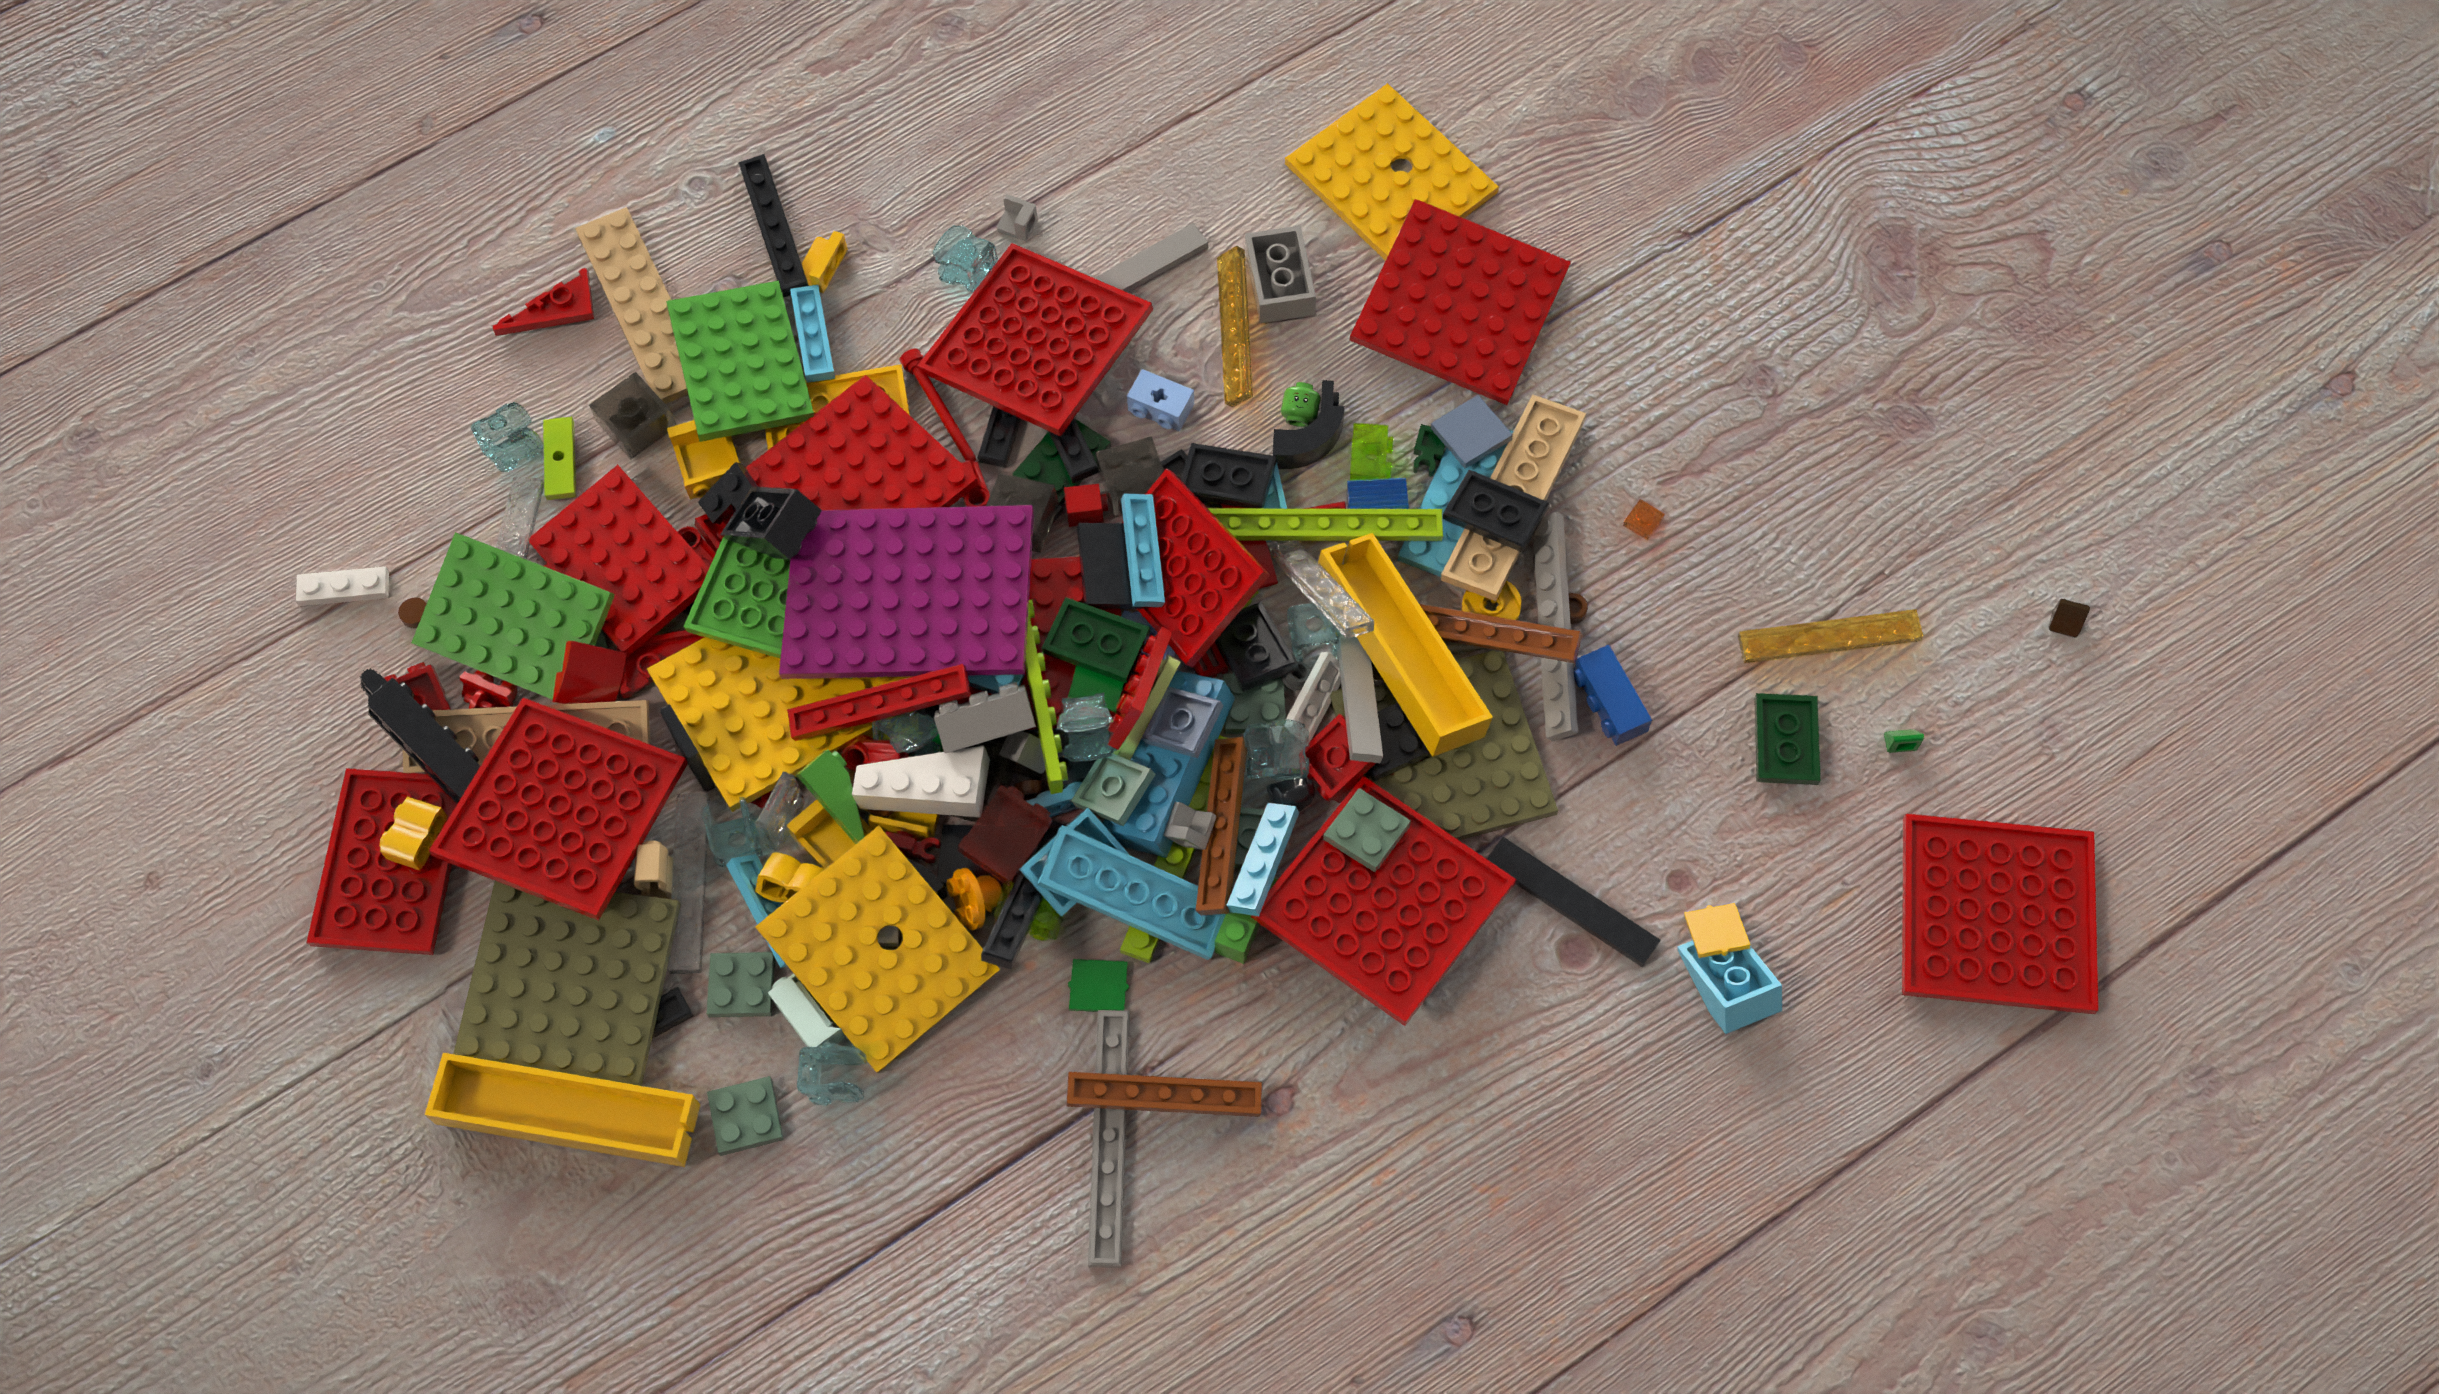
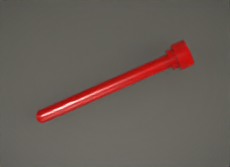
M914 348L906 351L899 359L904 370L915 375L964 460L975 462L976 456L930 378L917 367L923 359L920 350Z

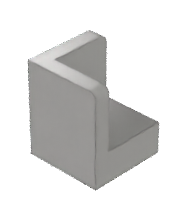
M1006 194L1003 199L1005 212L997 225V231L1027 242L1038 221L1036 204Z
M1024 731L1007 736L999 755L1035 772L1044 773L1045 763L1040 739Z
M1175 802L1163 836L1183 847L1205 850L1216 815L1211 812L1196 811L1181 802Z

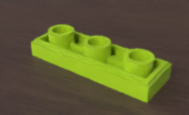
M572 416L544 419L545 497L547 500L576 497L574 420Z

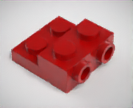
M422 662L407 668L408 674L398 678L396 674L384 677L387 682L391 678H394L399 684L404 682L415 695L413 698L421 706L426 704L432 711L451 710L443 686L434 666L431 664L426 666Z
M1342 714L1335 717L1296 754L1302 763L1300 769L1309 779L1317 781L1320 785L1317 788L1318 792L1328 802L1334 800L1341 803L1358 783L1359 779L1376 764L1373 762L1350 760L1346 719Z

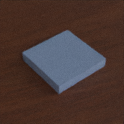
M1476 395L1431 423L1433 432L1465 469L1512 441L1513 434L1479 395Z
M1168 686L1142 736V740L1146 744L1198 759L1219 717L1223 704L1216 699Z

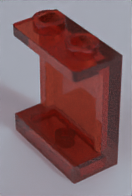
M1001 785L968 835L964 836L958 845L957 851L1010 886L1019 873V869L1025 864L1052 825L1053 819L1049 817L1051 813L1037 803L1032 806L1023 800L1025 796L1013 786L1006 788Z

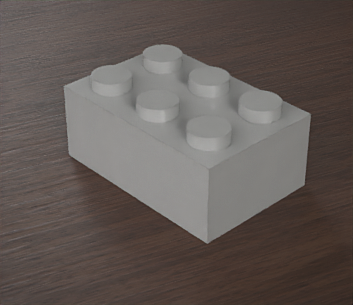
M1301 225L1246 233L1245 254L1259 323L1315 315L1316 295Z
M1017 682L1000 686L999 692L988 695L987 691L972 694L968 702L958 704V701L954 700L940 704L939 710L935 711L934 720L944 753L1036 727L1025 685L1018 686Z

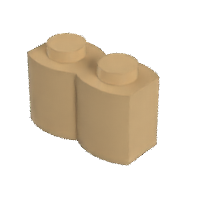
M645 841L643 845H638L634 885L641 890V896L672 899L674 859L668 855V849L661 842Z

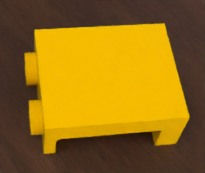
M694 420L667 428L690 500L702 498L735 462L740 463L731 436L699 442Z
M817 799L786 825L791 836L823 869L829 867L855 845ZM860 817L864 836H866L873 829Z

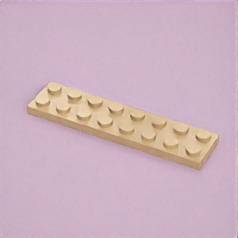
M627 207L576 227L575 230L658 407L688 395L666 303L671 298Z
M1532 395L1513 432L1512 441L1508 442L1490 478L1546 501L1586 420V413ZM1464 528L1441 574V581L1497 601L1520 552Z
M648 700L545 705L650 744ZM517 706L434 710L433 712L436 715L435 720L442 728L445 725L448 726L457 736L456 742L463 749L466 747L470 748L478 757L479 761L477 763L481 766ZM403 750V773H426Z

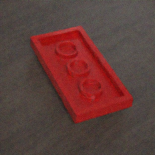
M1161 627L1155 637L1152 635L1148 637L1142 650L1145 654L1139 656L1133 669L1134 675L1131 674L1127 684L1125 683L1123 690L1127 692V695L1123 693L1115 710L1120 713L1119 715H1114L1108 727V731L1112 732L1107 745L1119 750L1141 716L1172 631Z

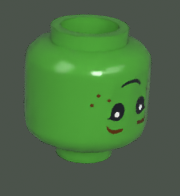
M1297 382L1296 386L1288 387L1284 392L1281 405V414L1286 418V423L1297 427H1307L1309 423L1314 422L1318 416L1321 397L1319 393L1313 390V385Z

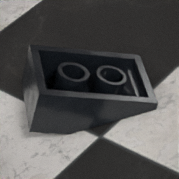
M751 487L720 535L725 539L770 557L790 560L800 551L801 542L807 533L815 528L817 518L822 510L797 489Z

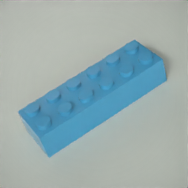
M1177 670L1169 687L1221 701L1223 708L1198 759L1146 744L1141 738L1130 761L1150 768L1155 773V776L1124 826L1104 819L1102 823L1123 847L1167 858L1174 842L1163 836L1174 803L1181 802L1189 806L1213 751L1215 740L1218 739L1235 700L1224 680Z

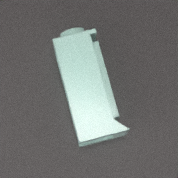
M794 973L789 977L780 978L773 984L772 990L768 992L769 996L816 1059L845 1038L842 1029L833 1027L832 1023L800 981H798Z

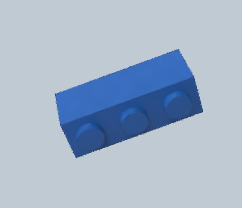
M1608 644L1578 657L1574 667V680L1578 687H1583L1585 690L1587 703L1593 713L1597 712L1602 720L1601 727L1605 736L1612 738L1617 746L1647 733L1652 719L1610 645Z

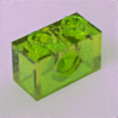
M1353 424L1350 481L1391 478L1392 462H1386L1387 454H1392L1393 436H1388V425ZM1367 455H1375V456H1377V458H1375V459H1370V458H1367L1366 456H1367Z

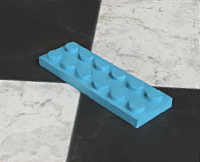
M1507 444L1466 469L1446 448L1419 508L1442 509V541H1404L1397 561L1441 577L1464 528L1444 520L1443 512L1469 469L1486 477H1491Z
M1063 825L1058 830L1037 885L1206 960H1209L1213 955L1215 949L1214 941L1226 915L1201 916L1196 912L1197 885Z

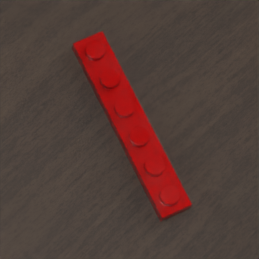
M964 664L787 709L791 738L794 741H799L970 697L971 691L966 667Z

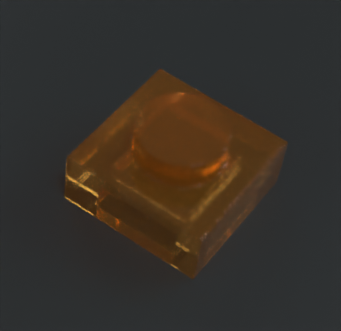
M1640 499L1624 520L1623 526L1649 540L1663 521L1665 514Z

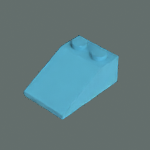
M1089 808L1078 814L1065 826L1129 855ZM1055 835L1019 870L1057 913L1063 916L1077 902L1037 885L1056 838Z
M1693 940L1677 946L1678 953L1709 1013L1725 1034L1782 1011V984L1751 946L1750 949L1729 952L1726 956L1718 954L1703 958L1698 957Z

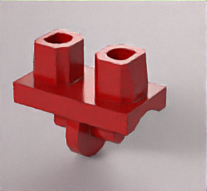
M476 670L473 674L464 671L459 677L463 683V701L470 704L469 709L513 707V700L518 693L517 685L504 680L499 685L493 683L492 675Z

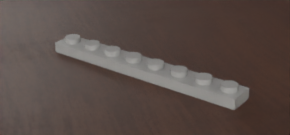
M1554 512L1543 517L1533 535L1538 621L1541 625L1571 630L1563 515ZM1541 658L1546 738L1556 741L1578 734L1573 663Z

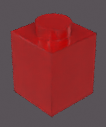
M1099 483L1064 488L1069 527L1078 526L1079 523H1104L1103 512L1108 511L1106 494H1100Z

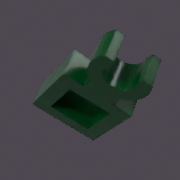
M1421 424L1413 453L1414 455H1419L1414 460L1413 472L1417 473L1421 465H1427L1429 467V477L1434 475L1435 460L1441 461L1446 447L1433 432L1431 426Z

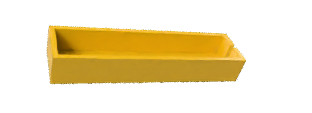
M1370 533L1350 540L1348 547L1344 542L1321 550L1315 573L1432 757L1484 738L1493 716L1374 534Z
M443 1053L425 1116L434 1124L685 1167L692 1141L687 1132L694 1133L701 1104L692 1094Z

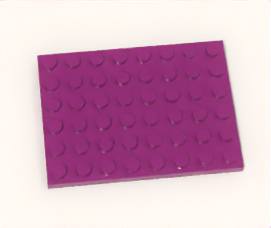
M1033 506L822 510L817 518L815 528L807 533L801 542L800 551L790 559L779 669L780 677L782 679L914 677L960 664L965 665L968 675L1025 674L1034 521Z

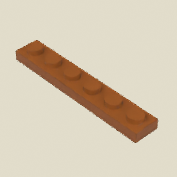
M1419 604L1443 641L1576 664L1582 639L1580 631Z
M1244 737L1215 740L1207 812L1215 814L1216 820L1206 849L1202 850L1196 912L1201 916L1229 914L1230 912L1227 903L1232 893L1248 742Z
M1069 1072L1066 1107L1260 1117L1262 1082Z

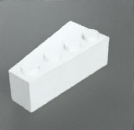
M977 746L949 753L940 752L858 765L856 767L852 796L859 809L981 817L990 759L985 746Z

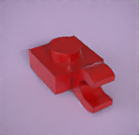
M886 831L887 836L906 858L913 860L919 858L926 863H935V856L927 854L926 850L929 847L940 848L941 844L938 839L928 837L921 842H917L913 835L907 832L896 831V833Z

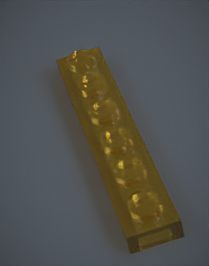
M1235 246L1217 257L1224 401L1226 405L1235 407L1253 397L1245 249L1239 246Z
M1917 609L1739 631L1737 637L1743 662L1752 663L1917 642L1922 640L1923 632Z

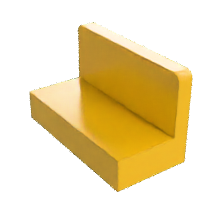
M833 231L829 240L816 237L802 262L809 286L818 285L820 293L824 294L848 250L844 234Z
M894 811L889 818L869 815L868 823L873 830L880 826L885 833L886 831L892 833L904 831L913 835L916 841L921 842L928 837L934 838L940 815Z

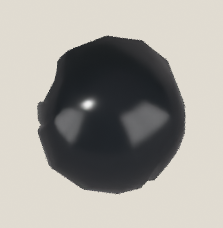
M1305 777L1267 785L1266 788L1270 802L1296 806L1298 812L1303 810L1314 799L1316 790L1313 780L1310 779V784H1308Z

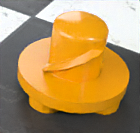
M968 868L957 869L953 877L947 879V891L954 898L956 906L954 915L963 926L970 930L982 928L985 922V910L991 913L993 908L1000 906L1003 901V892L999 882L988 875L976 878Z

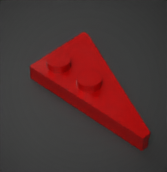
M587 268L579 270V276L566 284H563L561 281L550 291L544 292L525 304L526 309L513 317L508 314L500 319L497 324L492 325L495 335L500 336L594 319L590 277Z
M686 630L652 636L630 656L626 657L620 684L623 698H629L653 682L647 668L704 637L689 633Z

